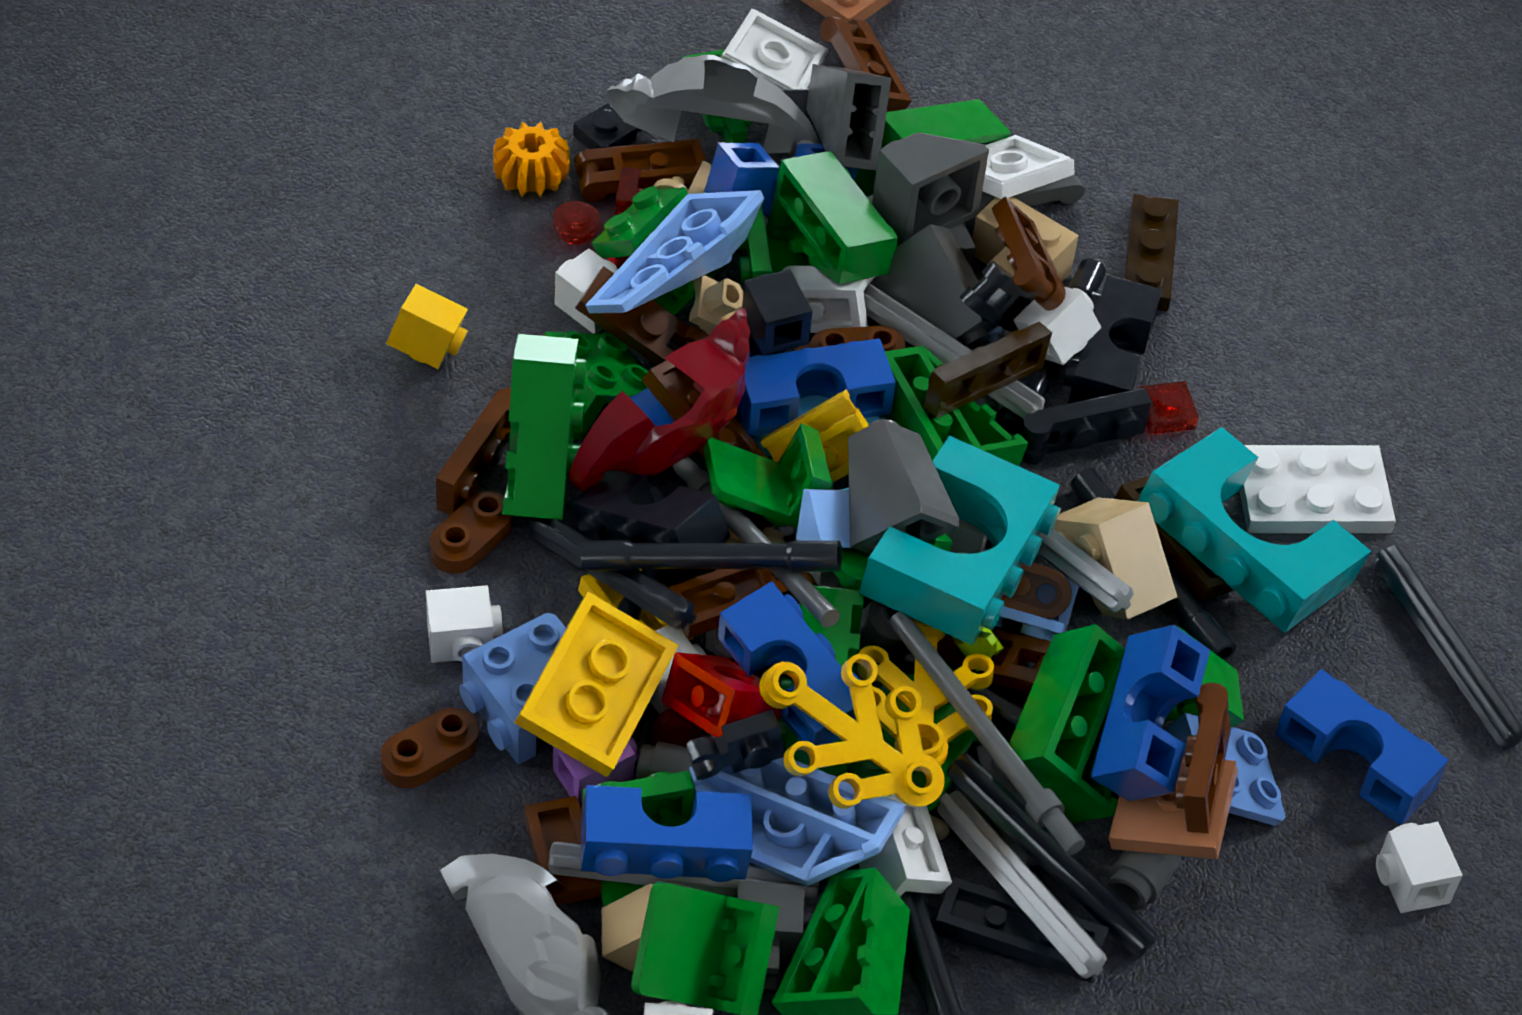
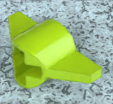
M985 627L973 645L952 636L955 644L965 657L978 653L991 658L1004 649L993 632Z

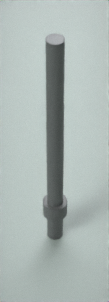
M689 457L673 465L674 471L687 483V488L713 494L707 470H701ZM718 501L726 525L743 543H772L740 509L728 508ZM769 569L823 627H832L837 623L839 612L801 572H794L788 569Z
M901 612L894 614L889 620V625L1027 802L1025 809L1039 827H1046L1067 855L1071 856L1079 852L1084 847L1085 841L1063 814L1065 806L1051 789H1044L911 617Z

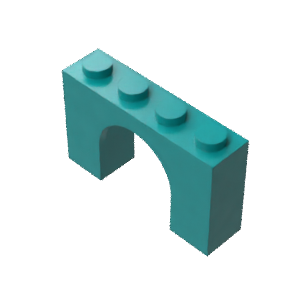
M1221 427L1154 470L1138 502H1148L1156 524L1217 576H1220L1232 589L1280 630L1286 633L1350 586L1371 553V550L1334 519L1305 540L1289 545L1262 541L1237 526L1226 513L1222 503L1241 491L1259 457Z
M949 436L934 458V466L959 519L972 524L983 532L992 543L993 548L974 554L953 553L937 548L889 526L868 558L859 594L973 645L984 627L992 630L996 625L1005 603L1001 600L1002 596L1005 595L1012 598L1024 572L1020 568L1022 563L1030 567L1037 556L1043 540L1039 535L1043 533L1049 536L1061 511L1060 507L1054 505L1060 485Z

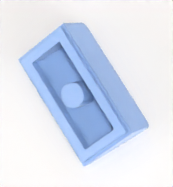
M804 489L796 540H840L842 548H852L850 547L849 490Z

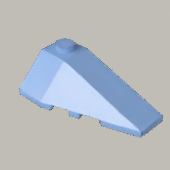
M761 190L687 194L585 305L588 312H628L729 263L732 259V254L746 240L764 200Z

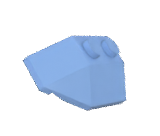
M783 758L774 760L764 767L750 768L735 774L730 765L724 767L715 776L704 780H697L692 766L689 768L696 791L751 794L753 852L750 863L806 887L880 853L905 813L904 804L887 797L861 800L858 804L847 809L838 808L830 801L828 796L829 784L836 778L835 776L818 769L803 777L794 776L785 768ZM795 760L799 767L808 768V765ZM840 782L838 790L841 797L846 800H852L854 797L853 787L847 782Z

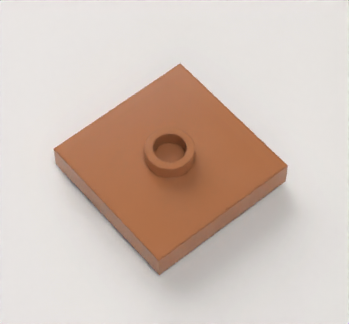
M1183 756L1174 793L1127 801L1119 796L1109 834L1111 849L1218 859L1238 773L1236 761L1225 760L1209 834L1187 832L1185 809L1176 807L1178 778L1180 775L1188 776L1189 767H1186L1185 756Z

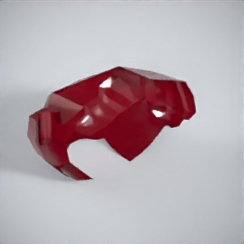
M745 308L737 310L729 319L721 321L707 338L689 343L664 357L696 381L693 386L701 395L692 409L672 424L655 426L650 418L622 390L600 414L578 449L569 471L572 485L583 491L600 482L605 472L609 470L635 475L656 476L699 450L706 444L709 438H713L736 416L739 403L745 391V367L749 362L750 352L749 336L751 331L747 323Z

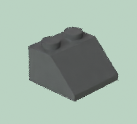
M917 132L901 140L892 141L879 149L872 204L888 226L893 228L898 237V246L929 224L950 229L978 215L989 149L984 144Z

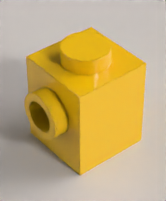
M415 284L400 309L386 344L408 354L418 362L426 363L439 369L447 353L456 356L464 342L468 330L460 326L468 309Z

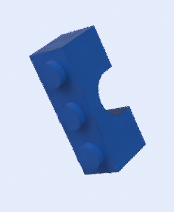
M718 143L704 191L705 193L761 190L764 197L762 202L763 215L770 216L779 167L759 143ZM799 143L795 157L826 151L822 144ZM843 166L849 171L851 178L855 180L858 168Z
M880 338L851 341L845 344L818 348H804L798 351L764 356L756 355L749 358V362L745 367V391L739 403V408L748 436L771 433L797 418L801 398L818 395L830 399L844 390L848 391L850 400L855 408L860 410L864 418L889 415L892 411L896 381Z
M771 581L720 612L718 639L748 677L764 667L775 665L779 662L794 663L803 670L807 678V686L856 720L850 689L841 677L842 667L836 661L832 645L821 633L814 634L804 621V615L799 604L791 595H783ZM795 685L790 687L786 691L793 692ZM795 705L781 709L780 717L799 741H808L817 746L833 743L840 739Z
M1175 625L1128 637L1091 773L1092 779L1127 801L1174 793L1186 744L1163 730L1162 726L1165 718L1174 706L1183 700L1199 696L1210 653L1209 648Z
M1322 669L1285 704L1275 733L1277 737L1316 765L1329 752L1338 749H1347L1362 755L1368 761L1370 767L1359 796L1399 825H1403L1437 789L1449 761L1432 744L1416 737L1398 724L1388 713L1378 710L1353 692L1346 683L1336 680Z
M586 785L581 814V871L597 872L604 876H618L623 873L653 875L660 879H672L678 876L702 877L716 882L746 879L753 852L751 794L696 791L690 820L680 826L667 827L653 822L645 814L642 807V788Z

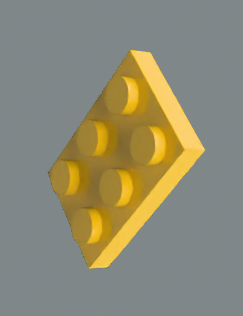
M587 592L514 723L596 772L608 777L614 770L679 645L592 593Z

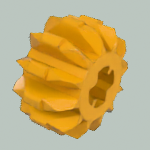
M522 121L518 130L506 127L504 135L496 139V144L493 147V170L496 174V179L502 180L505 190L518 188L521 197L527 192H535L541 198L545 189L557 191L559 184L567 179V174L569 173L570 149L567 145V140L559 136L558 128L545 130L542 122L538 123L535 127H528Z

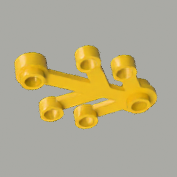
M911 617L937 651V642L946 633ZM879 646L862 648L858 654L869 655L875 662L880 664L877 665L878 674L873 682L880 681L890 691L904 685L911 686L918 691L922 705L920 711L916 714L922 748L926 749L923 750V753L933 757L941 766L948 755V743L966 730L971 729L957 711L937 724L933 723L934 712L949 701L916 658L913 682L889 660V655L883 648ZM971 654L964 659L963 665L953 673L966 689H985L992 683L994 663L984 654ZM857 663V673L865 680L867 671L863 665ZM979 669L985 673L976 674L971 672V670ZM873 687L875 701L878 705L877 711L880 725L896 739L894 749L900 752L895 719L891 718L885 709L886 695L879 688ZM897 695L902 702L911 708L910 701L906 696ZM971 695L991 720L993 712L991 701L982 695Z
M856 654L848 659L841 669V677L850 689L856 720L807 686V678L803 670L794 663L779 662L762 675L759 689L762 698L767 704L778 709H785L795 705L843 740L842 742L817 746L808 741H799L786 750L783 758L784 766L790 774L803 777L817 768L871 760L888 772L887 774L860 779V777L853 773H844L833 779L828 787V796L836 807L847 809L858 804L861 800L896 795L902 803L908 806L924 807L933 803L941 795L945 782L944 773L940 764L933 757L923 753L916 714L920 711L922 705L920 694L913 687L904 685L891 691L885 699L886 712L891 718L895 719L900 752H898L883 740L872 682L878 674V668L874 659L869 655ZM853 663H859L865 667L867 671L865 680H858L854 677L852 673ZM780 674L789 675L793 679L795 684L793 692L784 691L780 687ZM897 695H904L909 699L911 707L909 712H903L897 707ZM796 750H803L808 754L810 758L808 768H802L796 764L794 760ZM913 770H920L926 776L924 788L917 787L913 783L911 778ZM840 782H847L853 787L854 797L852 800H846L841 797L838 790Z

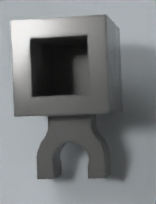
M750 881L738 882L737 898L780 906L764 989L776 990L779 960L791 961L802 939L805 885Z

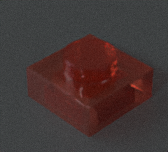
M622 167L616 196L615 216L627 210L633 204L632 198L638 192L644 190L640 188L641 169Z
M1186 381L1140 386L1139 389L1145 388L1152 400L1146 424L1150 435L1196 429L1199 416Z

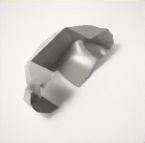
M715 55L684 57L678 62L668 64L650 79L637 74L631 79L625 78L617 86H611L606 91L612 108L622 118L623 122L674 142L680 115L683 110L768 123L769 127L763 148L768 154L788 152L789 158H794L799 143L821 144L809 119L781 89L750 67Z
M498 854L463 855L440 870L454 899L457 901L467 897L465 909L510 1000L520 1015H611L607 1009L597 1005L601 970L596 942L589 935L582 934L578 925L556 906L545 885L556 880L560 881L549 871L527 859Z

